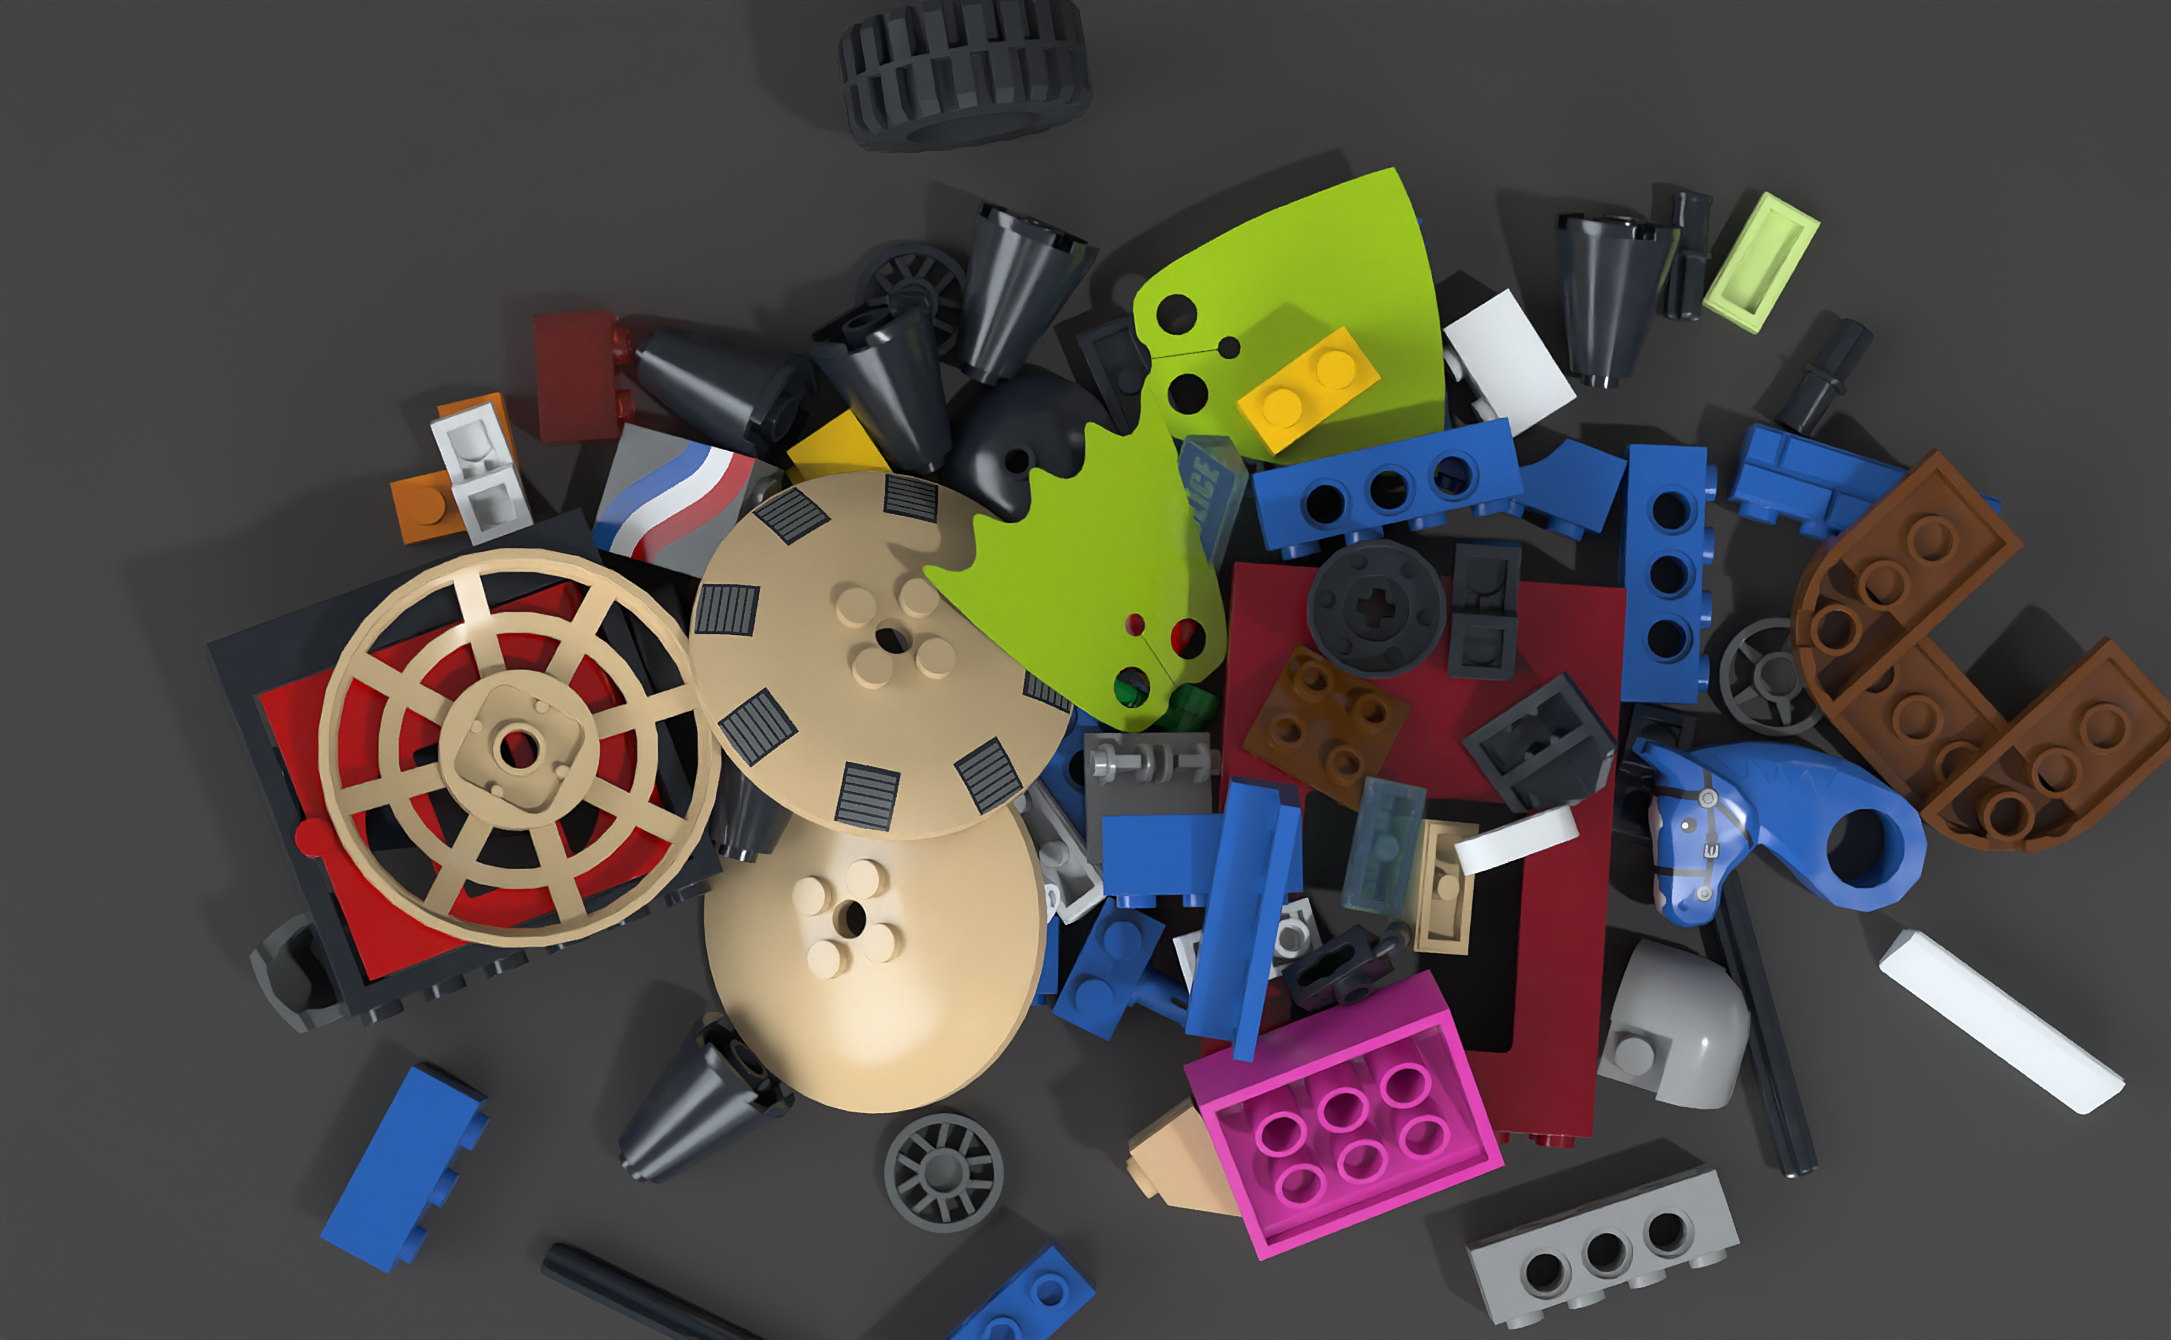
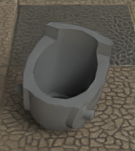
M334 892L329 893L365 987L389 978L390 974L369 981L337 896ZM304 912L292 917L272 932L250 954L249 957L255 975L267 999L279 1015L298 1033L313 1030L344 1017Z

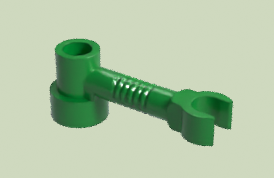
M1117 678L1115 679L1114 693L1117 700L1123 706L1137 708L1147 700L1148 693ZM1184 683L1172 692L1166 713L1153 724L1162 728L1160 733H1202L1207 722L1214 723L1223 700L1195 686Z

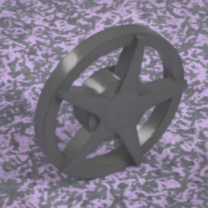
M1766 618L1748 624L1730 639L1719 660L1717 671L1718 690L1727 711L1745 728L1765 736H1791L1814 726L1824 715L1816 707L1803 720L1795 724L1791 723L1789 700H1792L1800 693L1803 684L1793 660L1790 634L1779 652H1769L1764 655L1744 642L1749 636L1766 628L1783 627L1790 629V618ZM1738 649L1753 665L1750 676L1751 684L1732 696L1729 684V669L1733 656ZM1756 696H1760L1766 701L1774 702L1782 727H1770L1752 720L1738 707V704Z

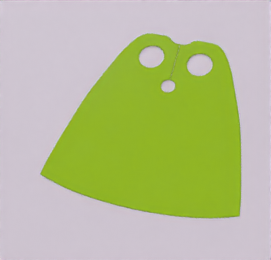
M1395 167L1341 183L1253 218L1172 262L1148 280L1136 294L1133 303L1136 334L1139 340L1148 347L1151 358H1156L1152 359L1151 372L1146 377L1144 385L1149 386L1153 391L1169 432L1175 438L1186 442L1188 440L1194 445L1221 452L1290 466L1444 431V359L1435 289L1420 227L1410 199ZM1173 294H1182L1190 298L1198 312L1194 327L1188 333L1182 335H1171L1165 332L1159 326L1156 318L1160 302ZM1344 325L1381 379L1362 395L1272 458L1236 409V402ZM1227 336L1236 338L1241 345L1240 353L1233 359L1223 358L1218 350H1216L1221 339ZM1183 374H1194L1200 377L1206 383L1209 391L1205 407L1192 415H1185L1175 411L1167 398L1171 382L1177 376ZM1440 462L1435 468L1434 477L1438 476ZM1383 471L1378 474L1387 476H1397L1396 474L1388 471Z

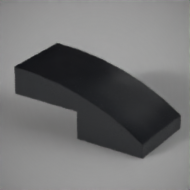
M1455 539L1449 611L1447 677L1513 682L1519 622L1517 603L1522 546L1520 543Z
M1635 702L1616 768L1612 838L1651 847L1648 810L1655 770L1643 758L1631 750L1635 738L1641 737L1655 740L1680 750L1690 749L1697 718Z

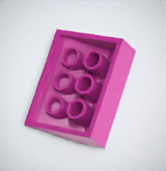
M1430 969L1377 989L1369 997L1349 1006L1339 1004L1258 1036L1253 1063L1234 1060L1232 1048L1229 1047L1183 1065L1259 1261L1505 1165L1450 1009Z

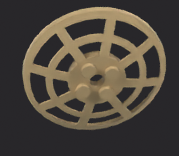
M500 548L463 555L425 570L394 590L363 620L342 651L326 689L318 728V770L326 808L342 845L364 877L393 905L424 925L463 941L501 948L546 947L582 939L619 923L650 902L679 873L701 839L715 803L722 765L721 744L712 732L702 711L694 687L690 666L689 639L676 620L647 592L617 572L579 556L545 549ZM497 572H538L572 579L589 586L590 589L572 622L559 617L534 612H502L490 615L480 576ZM454 584L464 623L452 627L429 642L409 662L402 673L367 654L377 637L403 611L432 592ZM614 600L632 611L659 638L676 663L685 685L647 697L642 684L627 662L605 641L595 635ZM503 633H531L552 637L561 641L545 673L530 670L507 671L497 635ZM465 644H471L481 680L466 689L455 702L420 684L423 677L442 658ZM585 654L610 675L623 694L627 704L591 714L584 701L568 686ZM353 678L389 697L383 711L378 736V765L381 778L343 789L338 768V731L345 697ZM406 708H409L442 726L438 741V762L401 772L399 766V734L403 715ZM693 710L698 730V770L692 801L685 819L648 802L654 788L658 766V734L655 722ZM635 729L637 737V765L633 786L630 793L596 777L600 758L599 740ZM512 732H523L534 739L538 748V755L533 765L524 769H517L504 762L500 753V744L506 735ZM447 787L454 800L469 814L452 848L440 841L425 826L414 810L409 798ZM581 800L617 817L612 826L595 843L567 859L555 821L569 813ZM390 804L395 818L410 840L431 860L442 866L425 901L407 891L379 864L359 835L351 816L352 814ZM635 826L672 843L661 861L636 887L608 906L587 915L574 877L586 873L608 858L629 837ZM493 827L506 830H529L541 867L533 869H505L484 865L477 862L476 859ZM466 879L478 884L503 889H535L548 886L561 923L540 928H500L468 922L448 913Z

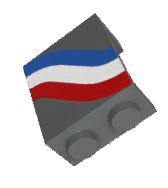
M625 422L591 532L598 549L702 579L714 553L733 527L755 507L782 491L781 481L785 470L752 457Z

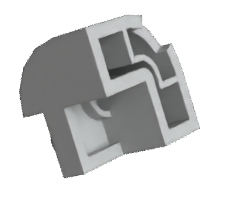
M1642 938L1630 958L1610 1017L1612 1022L1597 1074L1657 1093L1655 1100L1682 1107L1719 1109L1727 1105L1733 1094L1749 1038L1751 1012H1748L1742 991L1725 972L1726 968L1693 953Z

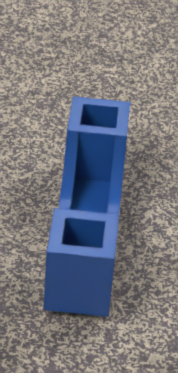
M1445 392L1444 431L1453 429L1448 412L1447 392ZM1567 438L1545 459L1532 465L1519 467L1525 493L1510 496L1511 509L1498 513L1521 520L1524 511L1547 519L1544 528L1546 531L1571 541L1581 542L1583 534L1594 537L1602 531L1628 461ZM1444 458L1440 461L1438 476L1434 477L1435 484L1444 493L1450 495L1459 493L1467 481V471L1464 465L1455 458Z

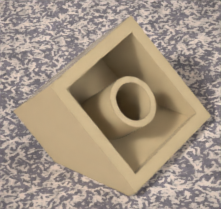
M1191 1096L1128 1140L1129 1152L1132 1157L1126 1161L1128 1165L1126 1168L1148 1199L1159 1192L1169 1206L1242 1217L1201 1112Z

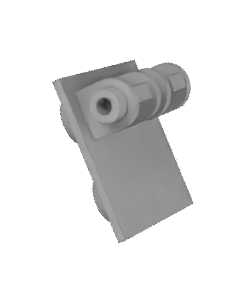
M1209 732L1083 734L1087 863H1103L1102 815L1212 813L1211 775L1220 774L1221 754L1219 749H1210Z

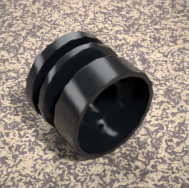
M1389 539L1359 540L1336 550L1317 570L1307 596L1308 627L1319 651L1338 669L1363 679L1394 678L1417 668L1437 647L1447 622L1446 593L1435 568L1415 549ZM1380 588L1385 590V601L1395 605V611L1393 616H1382L1379 626H1370L1367 624L1366 613L1357 610V602L1359 598L1369 599L1373 589Z

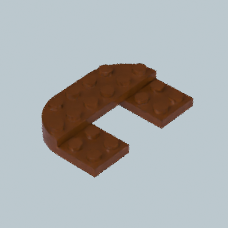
M1933 448L1838 536L1832 534L1811 558L1801 576L1792 604L1790 642L1793 660L1803 687L1816 707L1879 776L1919 813L1920 818L1944 836L1981 851H2023L2025 853L2042 851L2063 844L2087 831L2171 756V703L2112 638L2104 636L2011 722L2008 723L1927 634L2020 550L2025 543L1938 449Z

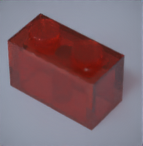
M611 310L534 314L541 443L549 448L619 443L625 422L635 424L632 389H622L620 364L631 362L628 325L618 326V317Z

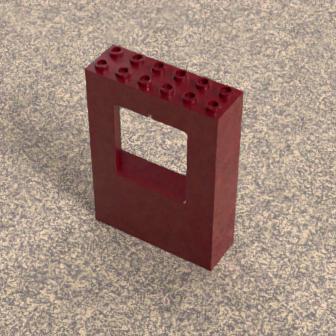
M1235 562L1231 568L1227 652L1225 656L1219 746L1221 771L1217 776L1215 813H1224L1231 775L1297 785L1301 805L1300 812H1302L1303 840L1305 798L1310 791L1316 789L1311 786L1305 787L1302 785V781L1293 776L1291 778L1285 775L1286 772L1259 757L1257 759L1250 756V752L1241 747L1297 643L1328 659L1319 651L1307 622V596L1319 568ZM1438 576L1446 593L1447 622L1437 647L1417 668L1394 678L1364 679L1412 706L1374 782L1399 787L1397 796L1506 803L1461 740L1525 692L1566 670L1618 741L1627 588L1519 581L1517 603L1519 622L1513 682L1447 677L1452 577ZM1380 588L1373 589L1369 599L1359 598L1357 602V610L1366 613L1367 624L1370 626H1379L1382 616H1393L1395 611V605L1385 601V590ZM1617 750L1606 786L1577 805L1570 806L1579 836L1523 857L1510 1048L1505 1052L1464 1050L1497 1144H1509L1510 1133L1529 1134L1528 1139L1535 1140V1145L1553 1148H1574L1575 1137L1592 1138ZM1552 808L1530 809L1526 812V817ZM1288 892V903L1299 900V892ZM1283 975L1268 980L1258 1036L1286 1026L1291 1022L1292 994ZM1200 1036L1199 1059L1231 1047V1041Z

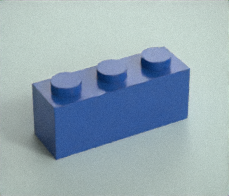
M1300 812L1283 905H1289L1288 892H1303L1302 812ZM1224 813L1102 815L1103 896H1117V908L1156 907V895L1183 894V907H1206Z
M423 1061L413 1065L320 1237L387 1274L398 1267L401 1260L411 1264L429 1233V1230L420 1226L432 1204L441 1208L456 1185L460 1174L451 1170L462 1147L472 1151L489 1123L490 1117L481 1113L489 1097Z

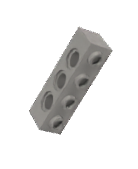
M1703 1164L1466 1243L1465 1246L1490 1319L1495 1325L1506 1322L1508 1329H1517L1541 1321L1545 1318L1542 1309L1566 1301L1569 1309H1577L1597 1303L1606 1298L1603 1289L1628 1281L1630 1289L1657 1283L1667 1277L1665 1268L1689 1261L1691 1268H1700L1717 1263L1728 1257L1725 1248L1740 1244V1240L1716 1169L1708 1164ZM1663 1213L1676 1214L1680 1222V1231L1677 1238L1672 1243L1664 1246L1652 1244L1649 1238V1227L1653 1219ZM1603 1233L1616 1235L1620 1245L1616 1259L1604 1266L1591 1264L1587 1251L1592 1239ZM1551 1254L1556 1256L1559 1262L1557 1277L1551 1283L1544 1286H1536L1529 1283L1526 1276L1529 1262L1537 1255Z

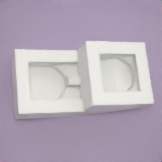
M493 400L431 421V429L453 483L451 490L473 546L535 524L517 466Z

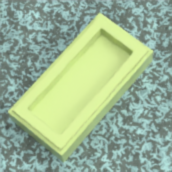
M1765 191L1705 293L1702 305L1754 335L1757 334L1821 222Z

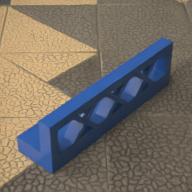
M1237 775L1230 776L1184 1028L1185 1034L1231 1041L1233 1059L1253 1063L1301 805L1297 785Z

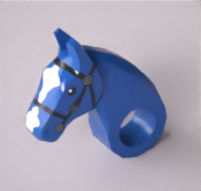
M1636 737L1631 746V750L1643 758L1655 770L1648 810L1653 863V896L1656 910L1672 924L1687 928L1703 926L1713 920L1720 904L1722 884L1729 873L1758 844H1761L1776 856L1816 897L1843 908L1870 912L1899 902L1921 877L1928 843L1919 813L1900 794L1854 763L1799 745L1774 741L1736 740L1680 750L1655 740ZM1858 809H1871L1879 818L1884 831V848L1879 860L1864 875L1854 879H1839L1832 872L1827 859V840L1832 828L1848 813Z

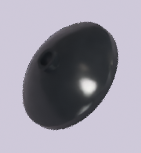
M1016 374L1013 379H999L996 386H985L964 403L950 423L953 448L944 455L946 463L938 469L939 485L959 492L979 503L1005 523H1018L1026 517L1030 510L1031 490L1029 472L1032 468H1040L1058 478L1069 479L1075 477L1082 470L1085 462L1084 430L1086 423L1093 422L1119 436L1121 434L1106 407L1093 394L1078 384L1052 374ZM1019 452H1027L1029 456L1027 469L1022 473L1015 474L1011 468L1013 457Z

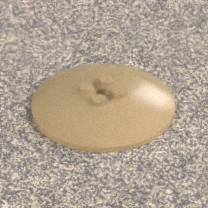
M1013 802L981 823L961 831L935 838L909 841L857 837L831 830L793 813L773 853H758L756 863L743 862L720 855L718 851L721 843L716 841L714 849L723 872L708 879L712 891L705 893L704 901L705 942L712 976L725 1011L739 1036L748 1048L757 1055L763 1065L786 1085L810 1099L846 1111L861 1113L899 1112L929 1105L963 1089L982 1075L1012 1041L1025 1019L1035 996L1042 972L1047 939V905L1042 870L1032 838ZM854 901H857L866 913V926L858 937L849 930L846 922L847 910Z

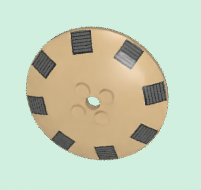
M868 471L837 473L799 483L771 496L739 521L720 543L705 570L691 613L689 631L690 666L694 687L712 732L737 767L765 794L801 817L831 830L878 840L909 841L935 838L979 824L1006 805L1014 802L1036 781L1054 756L1064 737L1074 704L1042 682L1007 654L972 623L923 572V566L928 564L949 571H962L972 566L976 558V542L973 528L974 515L984 514L1004 522L984 506L959 492L913 476ZM882 628H892L899 631L907 640L908 651L901 654H892L883 650L877 643L875 632Z

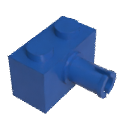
M1107 896L1052 1007L1051 1013L1107 1041H1110L1126 1006L1133 1007L1135 1002L1179 1023L1184 1028L1187 1009L1172 1002L1171 998L1175 997L1188 1004L1190 994L1187 985L1152 968L1154 961L1150 959L1165 929V922L1137 908H1117V899Z

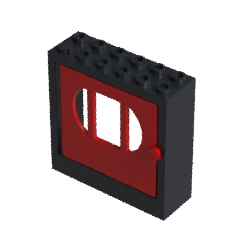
M581 507L206 643L205 660L346 1021L360 1016L364 1027L404 1012L405 1009L401 999L422 992L426 1003L467 987L463 975L483 968L487 979L529 963L525 951L534 947L501 948L476 943L365 987L315 858L321 857L369 981L470 942L430 928L393 905L364 877L340 841L326 808L318 770V728L326 689L336 667L259 695L305 814L306 820L303 822L299 818L252 695L336 665L342 651L363 620L394 590L425 570L457 557L500 548L545 549L579 556L604 567ZM497 572L480 576L489 608L535 591V594L489 610L490 615L502 612H534L559 617L572 622L590 589L589 586L572 579L538 572ZM454 584L432 592L403 611L377 637L367 653L463 618ZM614 600L595 635L605 641L627 662L642 684L646 696L654 695L619 603ZM464 620L369 655L402 673L409 662L429 642L452 627L464 623ZM503 633L497 635L507 671L530 670L545 673L561 641L552 637L531 633ZM465 644L442 658L423 677L420 684L455 702L466 689L481 680L471 644ZM585 654L568 686L584 701L591 714L627 704L623 694L610 675ZM353 678L345 697L338 731V768L343 789L376 780L380 775L378 736L383 711L389 697ZM406 708L403 715L399 734V766L401 772L417 768L413 757L414 752L438 743L442 726L409 708ZM664 720L655 722L658 734V766L654 788L648 802L685 819L692 801L693 792ZM635 729L599 740L600 758L596 777L630 793L633 786L637 765V737ZM512 732L504 737L517 769H524L534 764L536 760L525 733ZM425 793L409 798L414 810L425 826L440 841L447 845L428 794ZM599 808L595 827L582 851L595 843L612 826L617 817ZM366 811L352 814L351 816L359 835L369 848L365 826ZM558 819L555 821L568 859L577 854L571 851ZM635 826L629 837L608 858L586 873L574 877L581 899L649 873L661 861L672 843ZM706 826L701 839L679 873L650 902L664 897L667 907L671 908L712 891L708 879L722 873L723 869ZM431 860L435 873L438 876L442 866ZM642 879L584 901L583 905L587 915L608 906L636 887ZM462 886L448 914L468 922L509 928L556 908L548 886L535 889L499 888L475 898H470L466 894L464 886ZM648 903L619 923L608 927V932L651 915ZM556 912L517 928H540L561 922ZM589 935L582 939L546 946L545 949L547 954L551 955L584 942L591 937Z

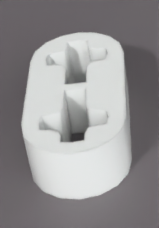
M1566 804L1455 843L1454 847L1464 876L1571 840L1578 837L1579 832L1570 806Z

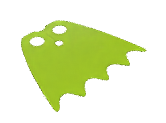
M1144 385L1141 389L1139 424L1131 435L1122 437L1093 422L1086 423L1084 430L1085 462L1082 470L1075 477L1064 479L1058 478L1040 468H1032L1030 470L1031 505L1024 519L1018 523H1005L984 514L974 515L973 528L976 542V558L971 567L962 571H949L929 564L923 566V572L926 577L972 623L1026 670L1092 717L1113 728L1129 733L1142 732L1166 713L1172 692L1184 683L1196 684L1202 682L1220 666L1227 652V627L1220 589L1212 557L1208 565L1199 537L1202 532L1201 524L1193 518V515L1199 520L1201 518L1198 510L1189 505L1187 496L1194 500L1192 491L1187 487L1186 490L1184 489L1178 470L1181 462L1154 393L1147 385ZM1133 613L1139 614L1145 622L1144 631L1139 636H1131L1125 628L1126 619ZM1191 618L1202 625L1206 634V644L1198 657L1186 660L1174 652L1171 645V633L1177 622ZM1127 667L1141 669L1147 675L1150 682L1148 698L1137 708L1123 706L1117 700L1114 693L1116 676Z

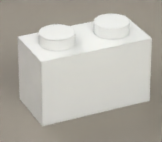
M1506 289L1441 331L1442 344L1444 345V367L1456 383L1465 378L1478 400L1470 405L1479 423L1508 417L1512 438H1514L1577 397L1509 289Z

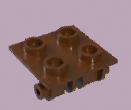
M1297 643L1256 721H1254L1248 731L1241 748L1250 752V756L1257 759L1259 757L1286 772L1285 775L1291 778L1293 776L1302 781V785L1305 787L1311 786L1337 801L1339 806L1343 807L1345 805L1358 812L1362 805L1367 780H1375L1412 706L1368 681L1338 669L1330 660Z

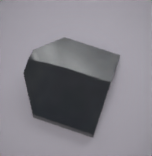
M1566 670L1525 692L1461 740L1513 813L1527 812L1530 809L1554 808L1566 804L1575 806L1604 788L1607 784L1619 743Z

